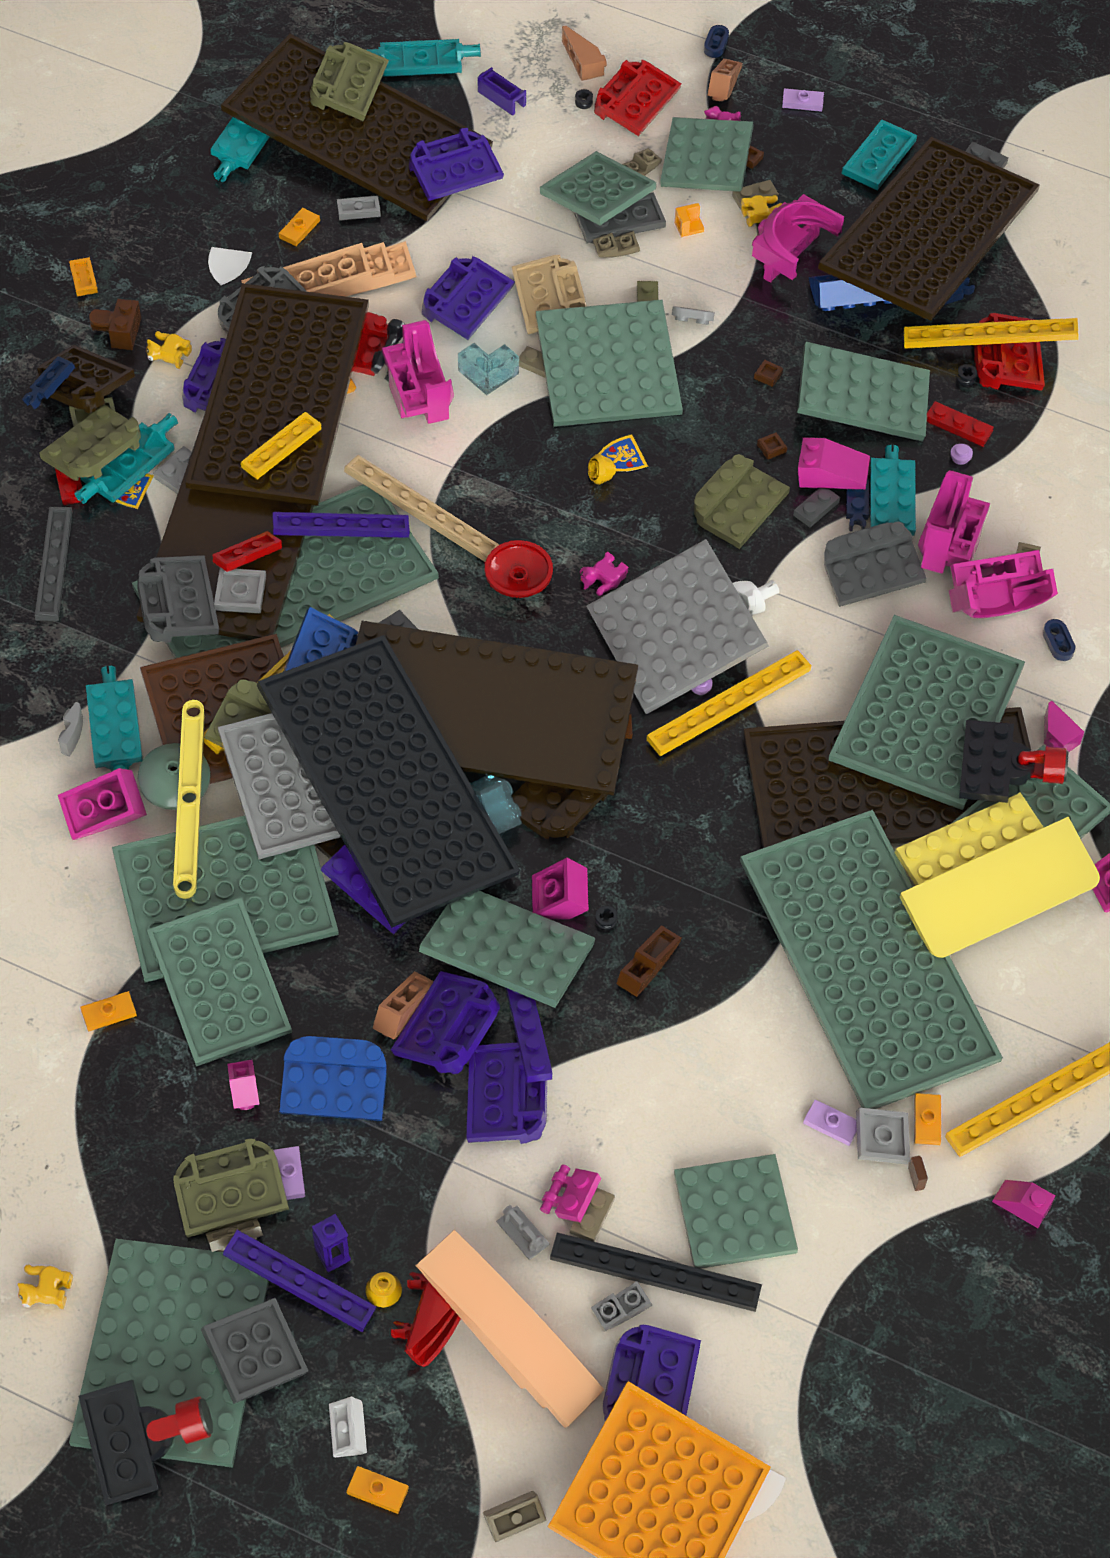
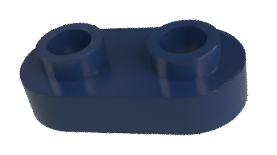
M715 25L710 28L704 43V53L707 56L717 58L723 54L729 39L727 27Z
M1058 619L1047 621L1043 629V636L1053 657L1060 661L1070 660L1074 655L1076 646L1066 624Z

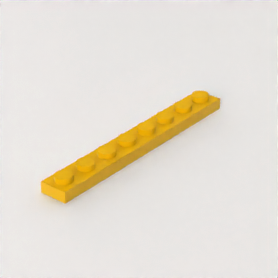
M1078 318L904 327V348L1078 340Z
M796 650L647 735V741L658 755L662 756L811 671L812 665Z
M1110 1042L946 1133L945 1138L957 1155L961 1157L1110 1074Z

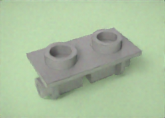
M511 1205L507 1206L503 1210L505 1215L496 1221L529 1260L550 1245L518 1206L514 1208Z

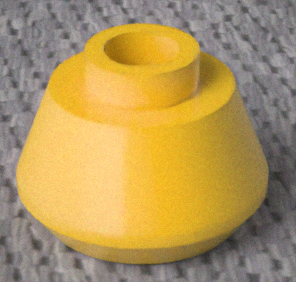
M600 454L594 455L588 464V475L591 481L599 485L612 479L616 473V466L613 461Z
M380 1272L372 1276L367 1282L366 1296L377 1307H389L400 1299L402 1286L396 1276L387 1272Z

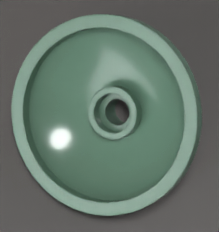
M180 743L165 744L155 748L146 755L139 767L138 783L142 794L153 805L163 809L177 810ZM204 756L201 798L209 787L211 776L209 764ZM171 767L177 768L175 771L169 770ZM187 793L182 799L190 803L196 799V796L193 793Z

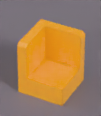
M699 203L675 209L674 223L681 237L704 232V226L699 218Z

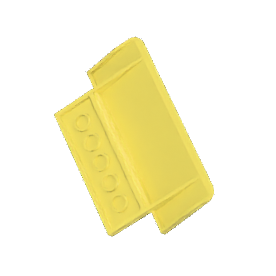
M1021 792L1009 797L1008 803L998 802L902 845L895 850L897 858L915 884L914 887L901 892L900 899L930 953L940 958L949 956L1095 888L1100 880L1099 873L1069 817L1043 827Z

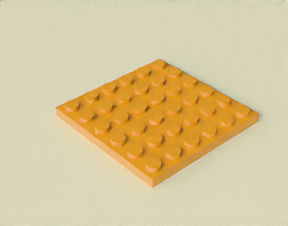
M628 1381L547 1527L597 1558H725L771 1467Z

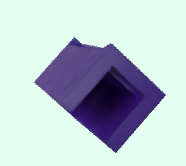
M492 67L478 76V93L512 116L515 114V102H518L523 108L526 106V90L520 89L496 73Z
M336 1214L312 1226L315 1252L328 1273L351 1261L348 1251V1234ZM337 1246L341 1254L332 1258L331 1248Z

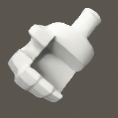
M773 580L759 588L750 581L732 583L751 615L764 612V600L779 593V588L777 584H774L775 581Z

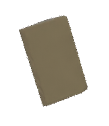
M530 1491L483 1512L495 1542L546 1521L540 1500L534 1491Z

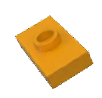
M302 208L279 232V238L297 246L320 222V216Z
M90 257L69 261L77 297L98 293Z
M129 991L80 1007L88 1032L137 1016Z
M915 1093L914 1143L941 1144V1095Z
M357 1466L348 1486L347 1494L398 1514L409 1486Z

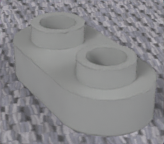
M677 306L672 308V315L676 316L675 320L688 322V318L697 319L696 323L709 325V321H714L715 312Z

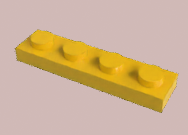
M304 412L241 461V468L258 480L321 430V423L307 412Z

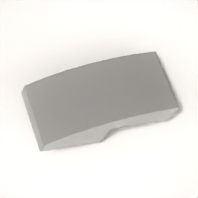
M75 702L71 709H67L63 721L66 730L61 732L58 739L61 753L69 757L78 743L83 725L82 711L78 702Z
M636 1281L618 1294L614 1295L612 1293L592 1306L591 1309L606 1331L652 1306V1303L638 1281Z

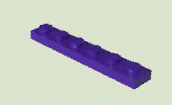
M273 512L272 515L273 535L409 538L410 534L408 515Z
M505 988L527 1083L552 1080V1068L536 1001Z
M236 1230L223 1251V1256L362 1333L376 1310V1306L239 1230Z

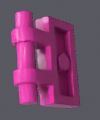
M562 1164L559 1171L555 1172L551 1179L553 1183L549 1191H546L542 1198L543 1204L540 1210L545 1214H549L552 1207H557L555 1213L558 1218L581 1223L601 1181V1177L596 1172L577 1168L572 1177H569L570 1168ZM565 1187L566 1190L563 1196H558L561 1188Z

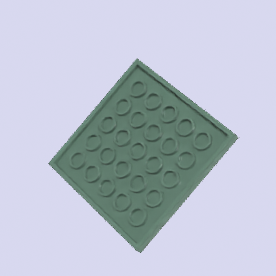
M663 300L536 311L535 317L553 427L682 415L683 408Z

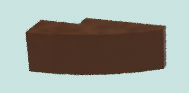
M661 925L636 950L634 958L620 971L617 985L637 997L661 970L682 938Z

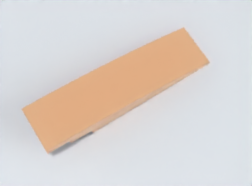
M406 241L385 247L384 242L366 248L363 247L362 243L283 267L307 292L344 297L417 277ZM247 278L241 281L245 284L251 278Z
M455 1230L447 1235L415 1265L521 1389L526 1388L542 1408L547 1407L564 1428L568 1427L604 1391V1388L536 1312Z

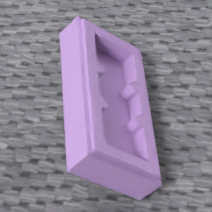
M784 88L782 108L822 111L824 92Z
M818 1100L813 1102L803 1124L850 1146L857 1133L856 1119Z
M299 1146L273 1150L278 1159L287 1200L305 1197Z

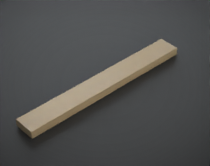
M357 455L345 466V473L484 562H486L490 552L499 546L498 543L361 456Z

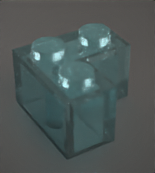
M473 343L458 353V371L484 394L488 395L519 374V356L505 344L488 355L478 345Z
M488 775L470 783L499 834L522 824L519 818L521 811L519 806L513 802L511 797L513 790L508 781Z

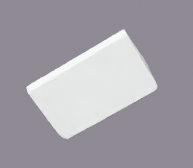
M351 1396L330 1403L329 1413L333 1457L367 1453L362 1401Z

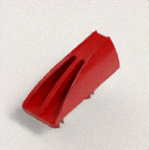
M410 1272L409 1274L414 1280H407V1286L409 1289L423 1290L413 1324L394 1321L393 1324L398 1329H391L392 1338L408 1339L404 1351L417 1365L425 1367L441 1352L461 1318L423 1274Z

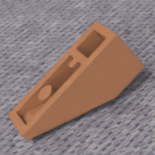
M562 26V43L581 81L604 76V67L607 66V62L598 47L568 26Z
M723 59L712 71L707 96H712V99L716 101L727 100L732 93L743 63Z
M414 971L379 1004L373 1029L394 1040L403 1031L434 981Z

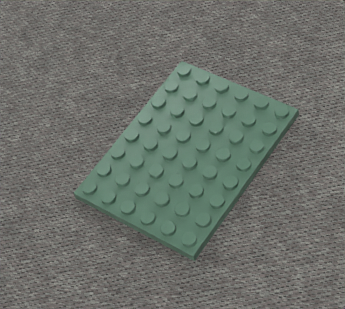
M894 615L831 750L829 761L963 810L968 800L959 798L966 720L1000 723L1024 668L1025 661Z
M245 816L199 826L196 893L187 899L178 897L175 894L173 885L176 832L112 847L144 982L163 978L147 934V929L242 897L263 953L339 935L315 845L258 859ZM183 881L178 885V889L181 891H188L192 887V884L188 881Z
M116 1238L80 1395L134 1380L140 1407L152 1406L161 1409L168 1416L176 1414V1403L200 1396L205 1399L210 1410L213 1423L211 1437L186 1444L181 1435L175 1436L171 1448L162 1458L233 1468L246 1399L233 1404L201 1329L205 1325L265 1302L269 1281L223 1256V1252ZM78 1401L69 1444L74 1447L91 1449L80 1401Z

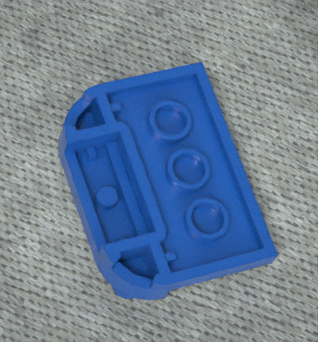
M309 607L303 618L284 671L355 646L359 632Z
M315 1036L301 1037L290 1043L284 1055L280 1114L373 1121L383 1120L387 1063L380 1047L366 1040Z

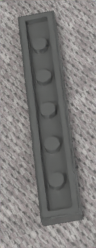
M49 507L35 609L36 621H59L73 514L72 507Z

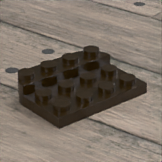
M72 345L41 364L37 368L36 380L57 356L72 362L75 369L50 397L74 408L84 409L86 413H93L97 410V407L105 404V395L126 384L127 381L135 377L134 369Z
M526 781L503 805V810L545 839L549 840V837L563 836L568 838L574 834V828L600 800L604 801L607 795Z

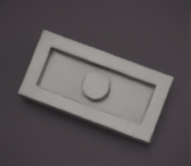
M378 196L337 199L339 220L381 217Z

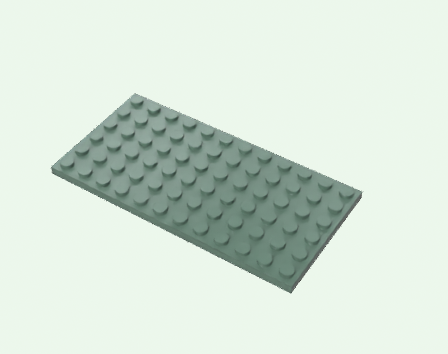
M364 484L320 502L319 506H314L312 513L399 515L389 500ZM411 532L409 538L305 536L275 634H277L282 648L295 642L309 607L323 614H330L334 619L341 622L439 579V574ZM137 580L132 582V586L137 596L139 597L137 589ZM213 634L172 637L171 642H166L173 656L179 658L249 640Z
M873 810L740 857V862L862 1108L877 1109L912 1096L915 1093H920L1002 1061L1003 1057L950 956L940 958L930 953L900 899V894L913 886Z

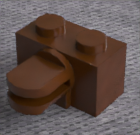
M117 299L114 311L94 309L89 314L92 330L109 332L111 348L133 350L141 321L139 301Z

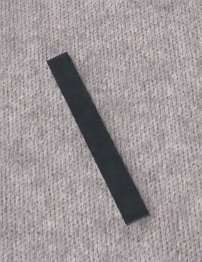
M561 1233L556 1234L550 1255V1260L638 1281L643 1284L754 1312L757 1309L762 1284Z

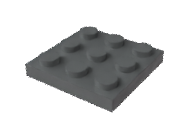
M276 1298L205 1325L201 1329L233 1404L296 1379L308 1372V1368Z

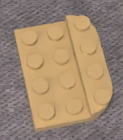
M553 255L512 266L528 335L538 332L535 317L536 311L587 306L574 260L570 261L561 258L560 255Z

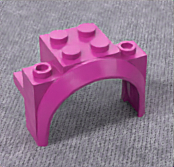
M804 194L798 200L790 203L784 202L778 208L776 207L766 220L763 219L758 226L759 233L752 242V256L764 263V279L771 282L781 273L793 280L797 276L796 266L799 260L797 256L820 235L821 228L838 237L842 233L844 216Z
M423 320L402 325L403 343L382 348V354L388 367L389 388L400 417L408 418L424 414L428 424L448 420L449 406L454 398L451 379L446 382L429 322Z
M950 470L946 472L917 545L923 556L921 568L943 574L945 566L950 567L952 564L973 561L990 507L988 502L969 497L974 477Z
M1039 550L950 565L954 588L949 590L952 612L962 611L972 618H990L1020 612L1043 604L1058 594L1054 570L1047 569L1043 571Z

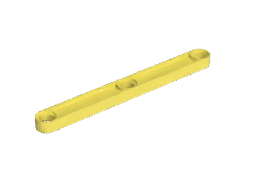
M189 700L183 705L173 885L175 894L183 899L192 897L197 889L205 721L204 706L198 700ZM193 707L200 710L199 715L194 717L187 714V711ZM187 793H193L196 796V799L190 803L185 802L182 798ZM183 881H188L192 884V887L188 891H181L178 889V885Z

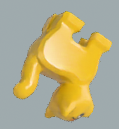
M755 195L751 198H742L741 211L744 217L748 215L746 219L748 227L755 223H760L763 219L766 220L776 207L778 208L782 205V203L768 208L767 204H773L778 200L776 195Z
M155 332V337L158 340L164 341V344L160 346L148 339V346L146 348L148 359L151 361L162 359L180 369L183 364L182 355L184 354L188 357L192 351L190 341L183 339L177 334Z
M26 1265L24 1271L28 1275H39V1283L37 1287L32 1284H17L19 1287L18 1297L22 1301V1305L24 1307H31L33 1304L41 1302L43 1304H55L60 1309H64L67 1296H65V1290H59V1288L64 1286L70 1289L73 1275L70 1272L61 1271L53 1266Z

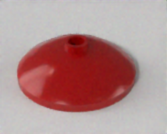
M523 540L500 544L490 552L485 562V576L490 586L497 592L514 598L529 597L541 592L547 587L553 575V563L549 554L539 545Z

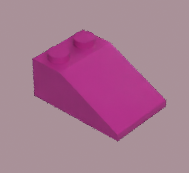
M803 438L798 464L799 487L866 489L870 456L826 438Z
M116 769L58 795L72 840L118 827L147 815L132 770Z

